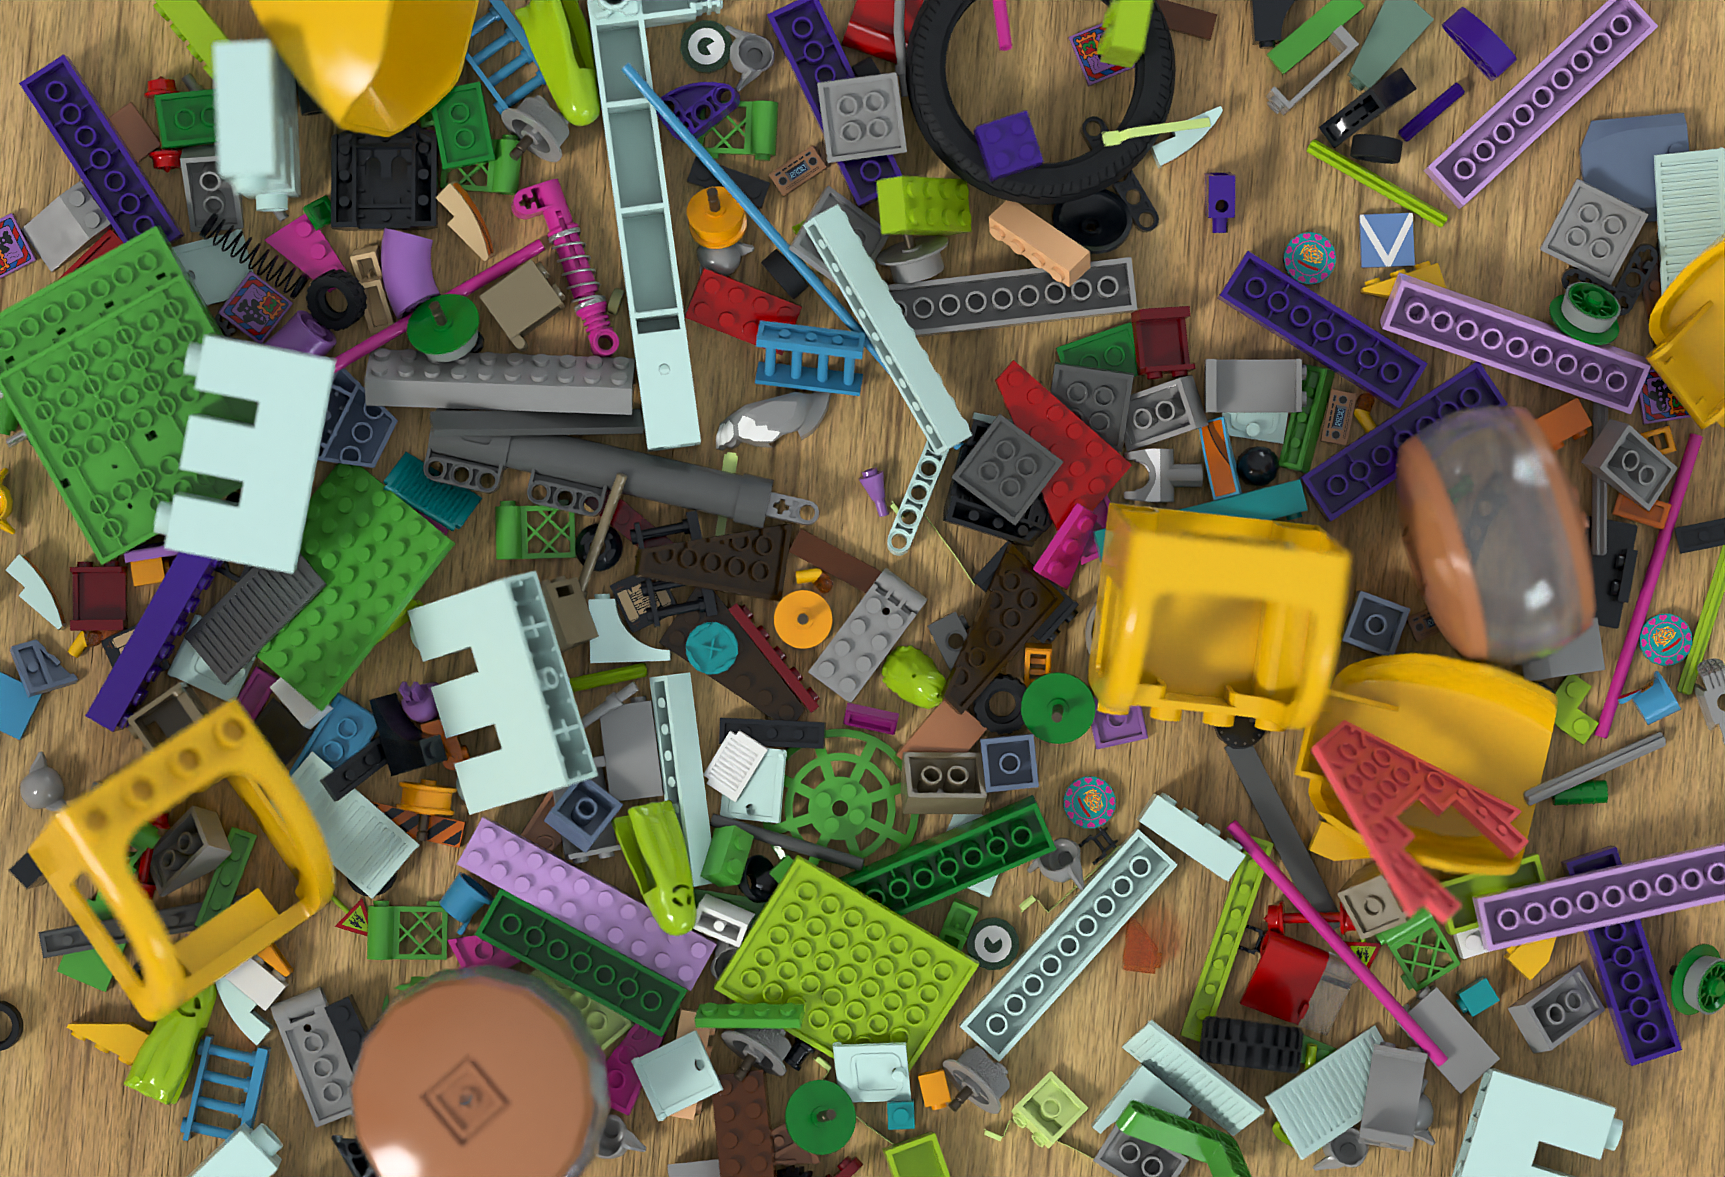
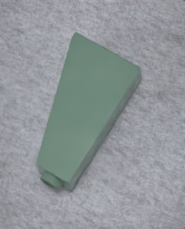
M1384 0L1348 73V76L1351 78L1349 80L1351 85L1360 92L1362 90L1367 91L1386 73L1434 19L1414 0Z

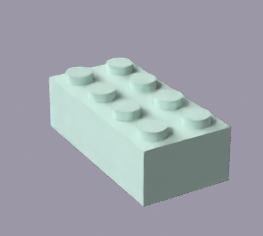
M1162 792L1160 796L1154 793L1136 820L1228 882L1246 856L1240 852L1243 847L1228 837L1225 841L1218 837L1221 832L1206 822L1202 826L1196 822L1199 817L1184 807L1182 811L1175 807L1177 802Z

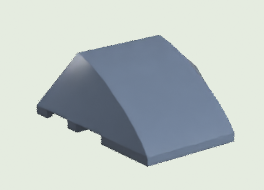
M345 368L334 373L318 460L375 468L398 420L384 406L366 405L365 388Z

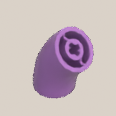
M384 228L381 243L382 278L389 303L397 319H402L414 312L425 301L441 295L432 272L431 251L433 240Z
M299 310L264 344L326 356L336 345V338L331 330L326 329L323 325H319L310 313Z

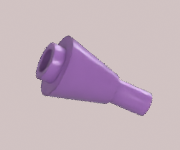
M877 467L863 471V476L859 478V481L872 501L875 502L879 517L888 515L889 511L884 499L883 470L878 471Z

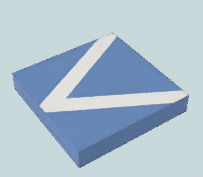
M1413 213L1359 215L1361 268L1415 266Z

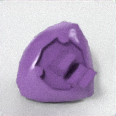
M402 682L398 690L403 696L401 704L405 713L411 719L418 722H426L436 718L439 713L431 687L440 684L430 682L419 685L418 682H413L412 686L409 687L407 682Z

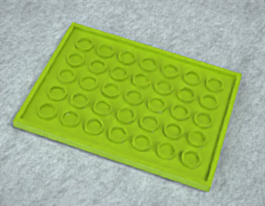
M797 855L743 939L740 948L738 947L716 981L714 989L741 1004H804L805 1015L801 1028L782 1029L833 1059L832 1044L834 1042H841L842 1044L906 1042L908 1069L910 1072L978 968L979 961Z

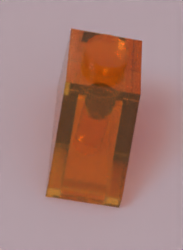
M1131 916L1127 921L1122 969L1155 974V968L1160 969L1162 953L1158 952L1156 944L1138 921Z

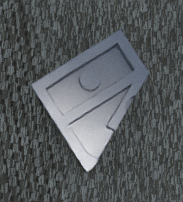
M32 640L10 648L12 658L28 698L77 683V676L65 670L60 665L61 662L54 655L49 654L38 640Z

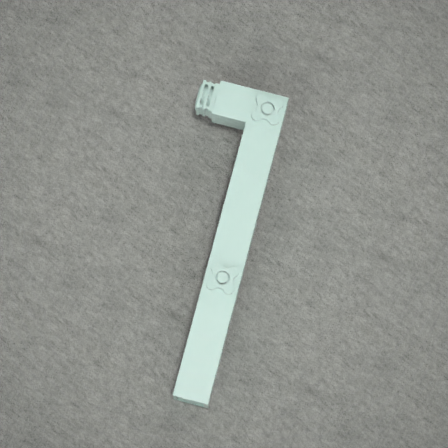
M587 0L647 450L652 452L697 446L701 444L657 113L653 105L621 69L630 63L653 89L645 28L695 22L696 16H702V13L711 15V12H716V14H719L723 8V0Z

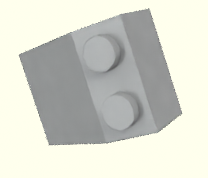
M218 144L183 147L180 162L191 232H200L213 213L218 214L219 217L210 231H214L223 219L226 221L221 230H229L232 225H234V229H243L242 195L235 194L231 183L226 182L219 176Z
M79 181L58 196L21 230L53 273L98 241L109 229L113 230L114 228L84 182Z
M1193 375L1181 377L1131 395L1124 435L1127 452L1209 425Z
M1612 419L1608 421L1581 461L1598 478L1646 511H1650L1678 469L1633 427Z
M1597 617L1593 618L1592 626L1581 636H1572L1565 626H1559L1558 623L1517 629L1524 679L1527 681L1605 670Z
M192 806L156 843L153 850L150 872L159 896L164 897L215 870L232 853L217 812Z
M1576 965L1524 995L1509 1006L1508 1010L1534 1054L1553 1050L1604 1012L1605 1008L1581 966Z
M1117 1125L1114 1126L1093 1159L1094 1162L1117 1177H1178L1189 1160L1188 1156L1127 1135Z

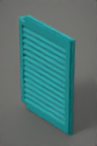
M405 452L383 481L386 485L384 490L392 491L408 505L451 531H454L455 528L461 529L482 498L468 489L430 480L423 471L424 462ZM430 467V473L432 476L437 477L442 474L436 469Z

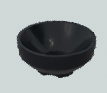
M599 523L585 527L576 538L575 552L577 559L583 566ZM610 526L604 540L606 549L598 556L593 571L608 570L615 566L621 558L623 551L621 537Z
M753 855L747 858L743 875L738 885L740 891L755 903L768 902L778 886V882L769 874V871L774 866L763 855ZM747 876L751 880V888L749 887Z

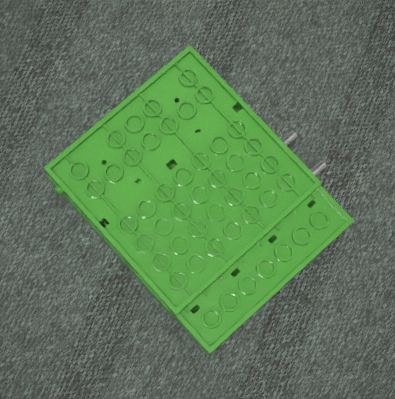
M160 225L151 228L0 312V399L3 397L6 399L23 429L7 438L6 444L11 448L23 440L29 439L101 565L159 534L154 533V525L160 501L173 503L174 495L179 491L222 499L243 487L244 481L179 469L189 416L194 412L255 424L259 405L258 401L195 389L197 376L184 374L190 342L203 345L205 335L215 334L224 336L189 273H186L184 266Z

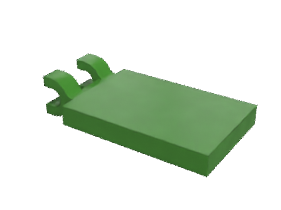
M99 890L96 900L92 898L87 899L86 902L99 921L117 918ZM128 943L117 945L122 954ZM95 949L63 955L57 970L59 973L104 992L108 991L114 977Z

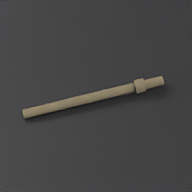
M617 473L578 580L585 599L588 594L586 591L627 480V475L623 473Z

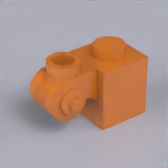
M440 719L420 725L424 733L441 735L443 746L448 751L446 753L447 760L443 761L444 767L449 770H456L455 763L470 759L467 746H461L459 736L463 734L446 738Z

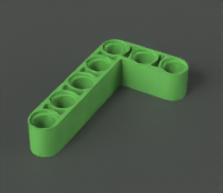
M1130 1100L1116 1121L1117 1127L1127 1135L1207 1163L1213 1177H1252L1238 1143L1233 1137L1224 1132L1136 1100Z

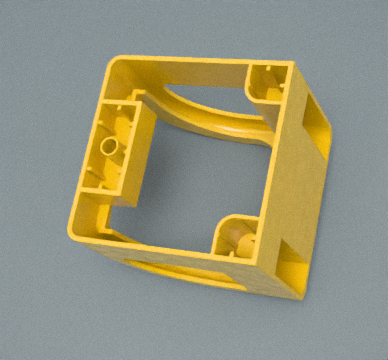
M1109 503L1087 674L1088 683L1098 699L1097 711L1114 715H1128L1130 706H1151L1149 716L1164 721H1181L1182 710L1203 712V723L1220 727L1234 726L1235 715L1256 718L1255 727L1267 731L1284 732L1286 729L1299 730L1309 727L1319 716L1332 680L1343 620L1351 554L1319 525Z
M236 698L216 709L57 813L27 850L140 1015L149 1021L163 1019L310 919L328 904L335 890V872L332 858L316 819L289 774ZM226 778L299 884L294 893L300 901L279 915L259 888H257L172 945L158 916L128 869L126 861L127 845L132 834L144 823L188 794L204 792ZM257 783L265 790V792L273 802L274 806L276 807L277 811L279 812L280 816L275 811V809L273 808L269 800L266 798L262 790L259 788ZM83 871L89 875L129 937L142 965L145 983L137 976L77 889L74 882Z

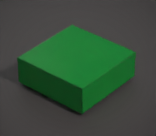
M327 195L303 207V211L316 231L331 224V201Z

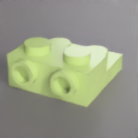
M1050 1071L1011 1112L1014 1114L1012 1117L1014 1122L1019 1127H1027L1033 1133L1031 1137L1038 1146L1043 1147L1045 1145L1049 1149L1088 1110V1107Z

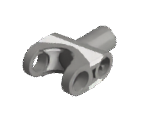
M1144 449L1124 453L1126 460H1135L1136 463L1144 465L1149 474L1147 484L1135 491H1125L1124 499L1148 503L1174 502V487H1202V464H1174V449Z

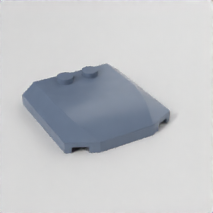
M1684 113L1591 121L1579 148L1582 181L1647 212L1649 215L1644 223L1657 222L1654 155L1689 151L1687 123Z

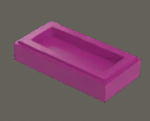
M258 666L255 667L237 697V701L252 722L258 717L273 691L270 687L278 680V678Z
M847 703L843 724L895 735L899 713Z

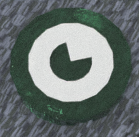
M702 20L693 23L685 30L681 38L680 50L684 61L691 69L699 73L711 74L728 64L730 60V47L733 42L729 32L725 30L723 25L715 21Z
M997 917L980 920L970 929L967 937V951L970 957L979 961V967L987 970H1000L1010 965L1016 958L1019 950V937L1014 927L1006 920Z

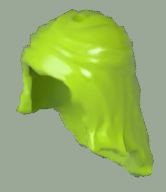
M912 645L907 647L898 646L887 656L882 667V675L884 677L882 681L886 684V687L896 692L901 699L925 709L937 707L944 701L940 695L946 684V679L939 672L931 657L929 658L928 655H924L920 649H916Z

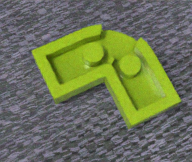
M1575 674L1567 675L1555 691L1558 701L1555 725L1561 731L1584 745L1599 724L1577 709L1592 686Z

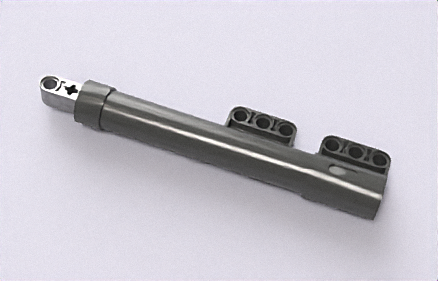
M436 408V411H470L466 409ZM431 429L423 467L425 475L432 481L490 494L500 488L504 470L507 468L528 472L531 475L527 495L534 504L588 517H596L602 513L607 492L611 491L617 473L627 475V480L621 494L733 519V522L762 529L766 517L802 525H812L819 517V509L814 502L772 492L774 479L744 473V475L568 435L433 437ZM435 462H440L443 465L442 474L437 477L432 476L430 473L431 465ZM461 468H466L469 471V478L465 482H458L455 477L456 472ZM486 474H492L495 477V483L491 488H484L481 484L482 477ZM537 486H544L547 490V495L542 500H536L533 497V490ZM565 491L570 492L573 496V501L568 506H562L559 503V496ZM590 497L596 498L599 502L598 509L593 512H588L584 507L585 501ZM784 500L785 505L789 509L788 511L784 510L782 514H778V510L774 508V505ZM811 506L815 510V515L811 520H804L800 517L802 507Z

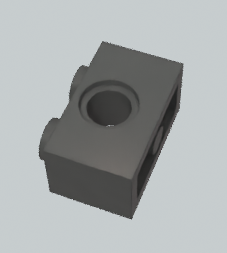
M956 612L927 626L950 672L962 646L958 649H953L949 646L948 639L950 635L958 633L963 637L964 643L968 635L966 630L970 628L964 615L958 616Z

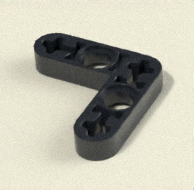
M1643 243L1638 245L1634 249L1616 286L1610 285L1575 267L1568 268L1562 273L1561 283L1567 289L1569 281L1566 277L1568 275L1573 276L1574 273L1578 274L1577 278L1581 282H1586V278H1589L1591 280L1588 283L1600 284L1608 292L1613 290L1612 295L1616 299H1621L1622 296L1626 297L1625 302L1628 305L1626 308L1621 307L1620 316L1626 315L1632 310L1657 262L1658 253L1651 244ZM1649 249L1652 259H1646L1642 265L1643 268L1647 269L1646 272L1643 273L1639 268L1631 267L1634 262L1639 265L1641 257L1638 255L1639 252H1645ZM1631 272H1636L1641 277L1640 283L1634 287L1627 285L1625 281L1626 276Z

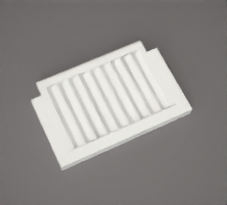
M740 730L737 734L729 731L703 774L709 779L707 784L736 802L768 751V748Z

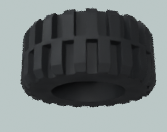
M1206 1016L1202 1023L1199 1057L1208 1063L1296 1074L1300 1069L1304 1033L1298 1027Z

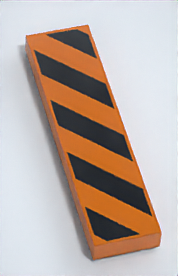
M370 801L409 836L416 838L419 814L414 813V811L397 809L396 806ZM430 815L427 841L460 848L466 822Z

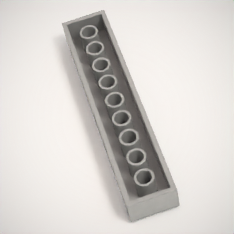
M1131 257L1090 262V269L1070 287L1054 280L1042 268L888 285L891 296L895 303L901 307L902 315L908 325L914 330L916 337L1116 315L1137 311Z
M379 348L370 352L365 374L366 405L632 415L635 391V358L622 356L613 358L469 352L454 361L438 362L427 357L425 353L413 349L388 350L386 348Z

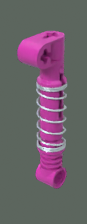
M548 180L518 191L511 204L513 214L523 220L544 215L549 229L547 234L549 243H554L555 245L552 249L557 251L559 256L557 262H561L564 270L562 276L566 275L569 284L566 289H571L574 300L571 302L579 301L574 310L582 321H586L583 325L588 327L586 333H590L588 338L591 352L594 356L611 357L619 346V338L613 331V328L609 327L611 322L606 321L609 319L608 315H604L607 312L606 297L595 295L599 291L598 288L601 284L594 279L593 275L596 270L590 268L589 261L591 257L585 254L584 247L586 243L581 242L579 238L581 230L572 219L559 180ZM535 192L541 208L538 209L535 202L531 203L529 209H526L525 206H520L522 199L526 203L531 202L533 198L532 193ZM600 338L608 339L611 343V349H601L598 345V340Z

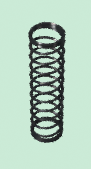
M213 213L199 235L204 240H207L215 234L213 246L218 245L225 238L221 248L222 252L227 251L234 244L230 253L231 258L236 257L242 251L239 263L242 264L251 257L248 264L249 270L256 267L261 261L257 275H262L270 267L266 276V282L271 281L278 274L275 288L280 287L287 280L283 292L286 294L293 289L290 298L295 299L307 283L309 276L302 273L286 291L296 271V267L277 285L287 265V261L269 278L279 256L276 255L267 267L260 272L270 249H267L251 267L261 243H258L242 261L252 237L233 255L243 231L224 249L234 229V225L215 243L226 220L223 219L216 229L206 237L219 217L218 214Z

